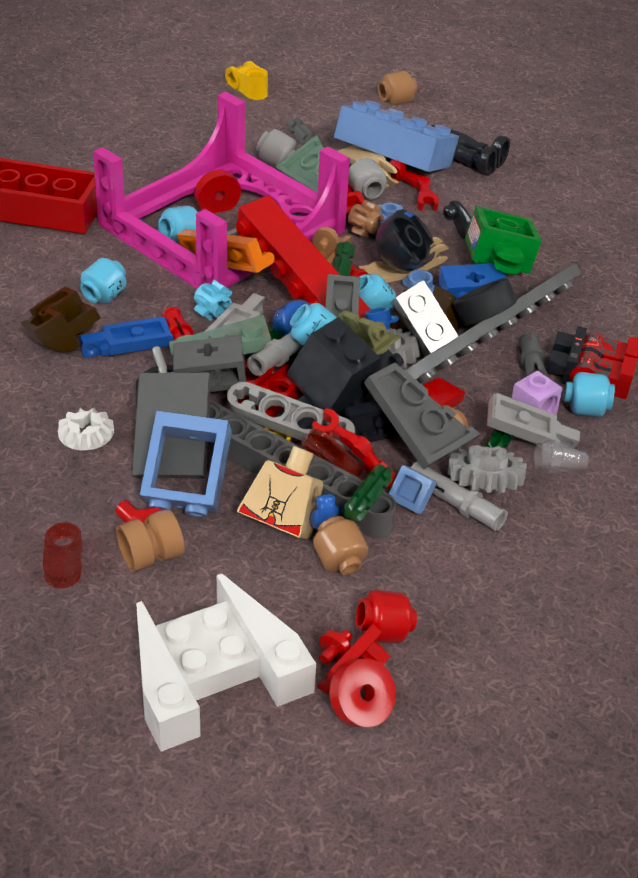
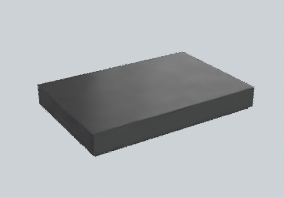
M139 373L132 470L134 477L143 478L156 411L209 418L211 376L209 373ZM165 436L157 478H205L207 442Z

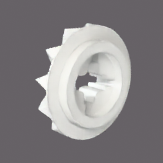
M80 408L78 413L67 412L66 418L59 420L58 437L65 446L75 450H93L102 447L111 440L114 434L113 420L108 418L107 412L97 413L95 408L89 411H83ZM88 423H91V426L86 427L82 433L80 432V428H84Z

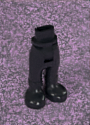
M451 129L452 134L459 136L453 159L471 169L475 167L480 173L489 176L496 168L504 164L510 149V138L502 135L498 136L492 145L488 146L486 143L478 142L464 133Z

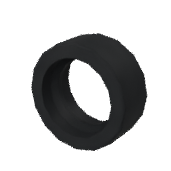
M501 278L464 294L454 301L453 306L462 325L469 326L491 318L517 303V297L509 279Z

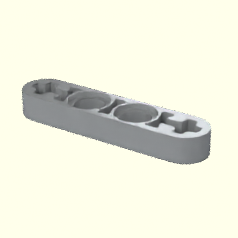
M238 382L228 390L229 409L256 424L334 453H345L350 450L349 447L340 440L334 439V437L321 439L316 437L312 429H302L297 425L298 421L304 417H311L322 426L323 424H331L324 420L323 409L248 382ZM249 396V400H244L242 404L238 403L237 399ZM274 405L281 406L285 410L281 416L275 418L265 413L270 406ZM338 415L339 426L355 434L354 424L347 418Z

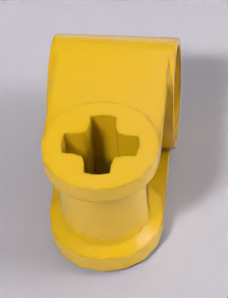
M247 61L240 67L235 68L231 66L226 69L225 77L228 85L237 89L247 98L261 100L268 96L267 70L260 68L252 61Z

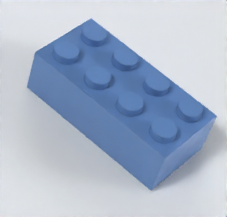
M366 100L365 103L353 101L352 105L341 106L334 138L427 172L446 169L451 166L459 136L452 134L450 128L442 125L429 126L427 125V120L419 117H412L411 119L403 117L404 112L389 108L386 111L380 108L381 104L374 101Z

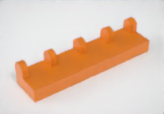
M185 229L178 233L177 237L180 245L196 255V230ZM227 235V268L258 273L273 264V253H262L257 238Z

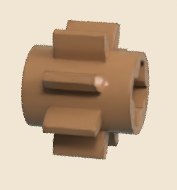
M366 200L363 201L362 205H354L348 216V223L353 225L351 232L362 237H368L370 233L376 235L380 223L384 219V215L379 213L381 207Z

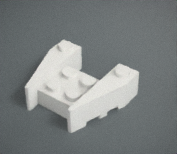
M223 574L217 575L216 605L155 626L143 602L136 603L144 716L160 751L200 737V707L196 700L257 677H260L277 707L314 693L316 662L298 634Z

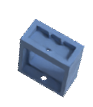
M156 411L140 491L141 498L145 503L149 504V508L156 507L162 510H171V507L185 509V514L194 517H206L207 512L217 513L232 434L229 421ZM165 436L215 443L205 495L155 488Z

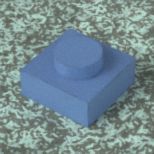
M402 465L389 494L395 499L396 503L417 514H421L438 481L409 466Z

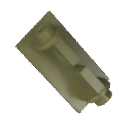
M348 310L337 315L377 355L386 352L389 346L400 339L399 335L388 332L382 322H374L366 318L360 319L358 315Z

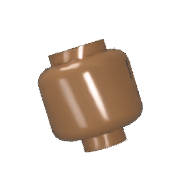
M406 71L385 74L381 82L378 83L380 99L393 105L412 101L414 94L417 92L416 80Z
M337 516L324 521L317 528L313 544L323 567L327 571H340L342 575L355 573L362 567L361 562L368 555V545L356 522Z

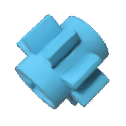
M213 280L212 284H202L194 295V300L198 304L194 310L201 316L207 317L210 321L214 320L215 317L218 318L232 304L229 298L232 291L217 280Z

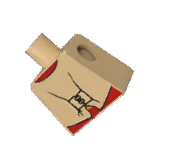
M293 446L286 466L267 460L239 505L237 512L298 538L310 539L314 531V527L309 519L310 514L317 509L315 500L318 496H321L323 489L322 480L306 474L314 453Z

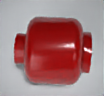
M373 590L365 598L359 600L355 613V623L357 629L362 631V634L374 624L382 632L375 640L376 642L398 644L405 640L409 632L414 631L417 624V612L415 608H412L410 600L405 594Z

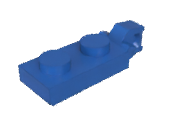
M164 317L103 325L102 330L99 332L80 335V349L83 358L148 350L156 346L160 348L170 346L169 342L173 341V335L170 333L168 323Z

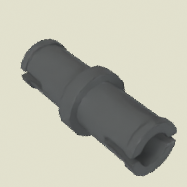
M530 332L531 341H528L527 333H524L519 338V346L522 352L520 362L526 370V375L529 376L539 371L548 377L545 369L546 355L540 348L538 335Z

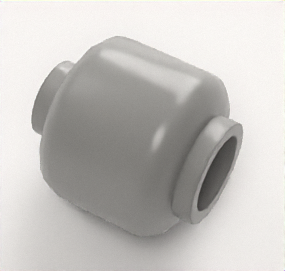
M273 129L270 132L265 131L256 146V150L259 151L258 157L262 162L275 168L276 165L296 151V140L277 129Z
M368 158L360 159L349 168L348 185L353 192L360 191L365 200H372L383 193L387 185L386 174L374 160Z

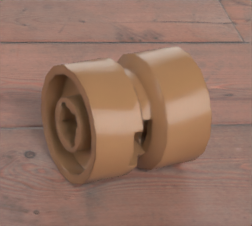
M170 509L151 514L150 517L146 518L145 524L140 519H135L116 527V537L121 555L133 573L153 566L155 558H158L160 561H168L183 556L185 552L180 526Z

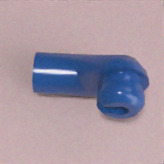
M332 494L318 496L315 500L317 509L311 512L309 519L311 525L317 529L324 521L337 517L339 507L336 506L335 496Z

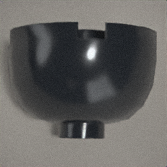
M402 209L395 211L381 224L376 234V246L379 258L383 263L400 272H411L432 261L435 251L430 254L429 250H431L430 245L434 241L421 219L416 215L410 218L404 214L407 210Z

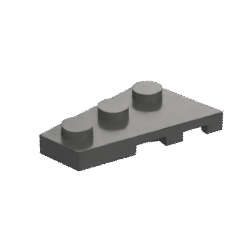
M393 363L374 373L364 382L423 470L472 442L480 435L472 426L467 428L454 417L456 413L447 405L443 408L428 395V389L397 363Z

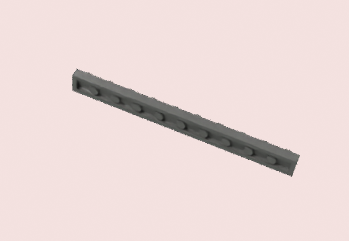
M576 263L570 265L519 297L517 303L512 307L481 321L408 367L405 371L421 384L437 374L434 369L435 366L439 365L441 370L458 360L455 355L457 352H460L461 356L466 355L478 347L476 340L480 339L484 343L499 334L496 327L499 326L503 331L518 321L515 315L519 314L523 318L536 310L535 302H538L539 306L556 297L553 293L554 290L560 294L574 284L571 279L581 274V271ZM369 392L355 401L354 404L375 401V398Z

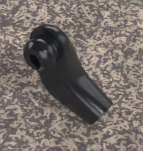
M453 200L449 205L444 206L443 216L448 221L453 220L457 232L465 240L472 217L460 202Z

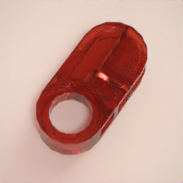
M312 428L302 442L305 450L314 453V455L358 478L364 470L361 464L339 443L319 429Z
M63 522L51 526L46 531L43 569L45 581L48 585L60 589L68 588L75 585L81 577L82 536L80 529L76 525ZM60 538H70L74 540L71 544L67 546H58L54 544V542Z

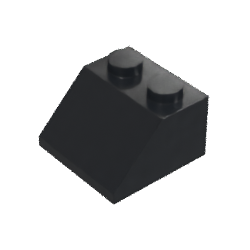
M337 317L311 333L289 368L287 377L315 407L323 410L328 408L338 413L370 392L364 382L369 376L382 370L381 358L340 317Z

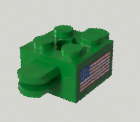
M475 206L465 236L472 260L476 264L494 263L497 270L513 275L520 274V272L530 274L542 242L532 219L480 206Z

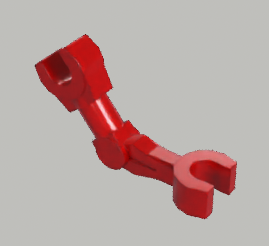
M393 159L389 163L398 171L397 173H391L392 179L406 181L411 186L417 188L419 195L416 208L419 211H423L424 204H429L433 207V211H437L439 198L430 190V178L406 171L404 163Z
M326 408L323 411L324 420L331 424L322 426L316 421L312 423V432L316 437L321 439L336 437L349 447L357 457H360L365 464L364 469L367 476L370 475L372 469L378 464L389 467L383 460L377 458L372 451L371 443L365 437H358L339 426V417L334 410ZM394 471L391 475L392 481L386 487L387 489L391 488L397 477Z

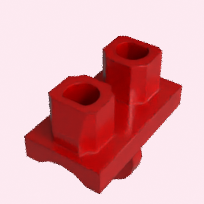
M372 624L352 647L349 643L352 639V634L349 631L343 630L341 633L328 630L319 640L323 651L319 655V659L324 664H329L331 661L336 662V664L329 670L328 675L317 688L328 694L335 672L341 665L350 660L373 659L384 665L391 656L375 641L382 632Z

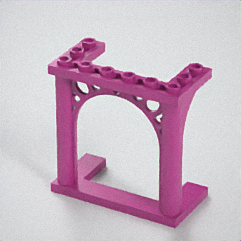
M225 91L217 95L218 121L211 138L200 154L184 168L124 196L122 158L103 147L93 151L98 224L196 289L205 283L212 284L213 280H217L229 288L255 274V272L227 268V222L206 209L196 213L195 255L141 221L140 218L186 195L194 193L196 184L205 174L221 169L229 171L234 177L238 178L237 181L241 189L256 192L263 196L270 195L311 242L313 241L314 233L320 227L332 228L336 231L337 235L345 232L350 158L330 147L320 150L318 193L245 152V101ZM296 212H297L298 214H300V215H302V216H295V215H292V213H296Z

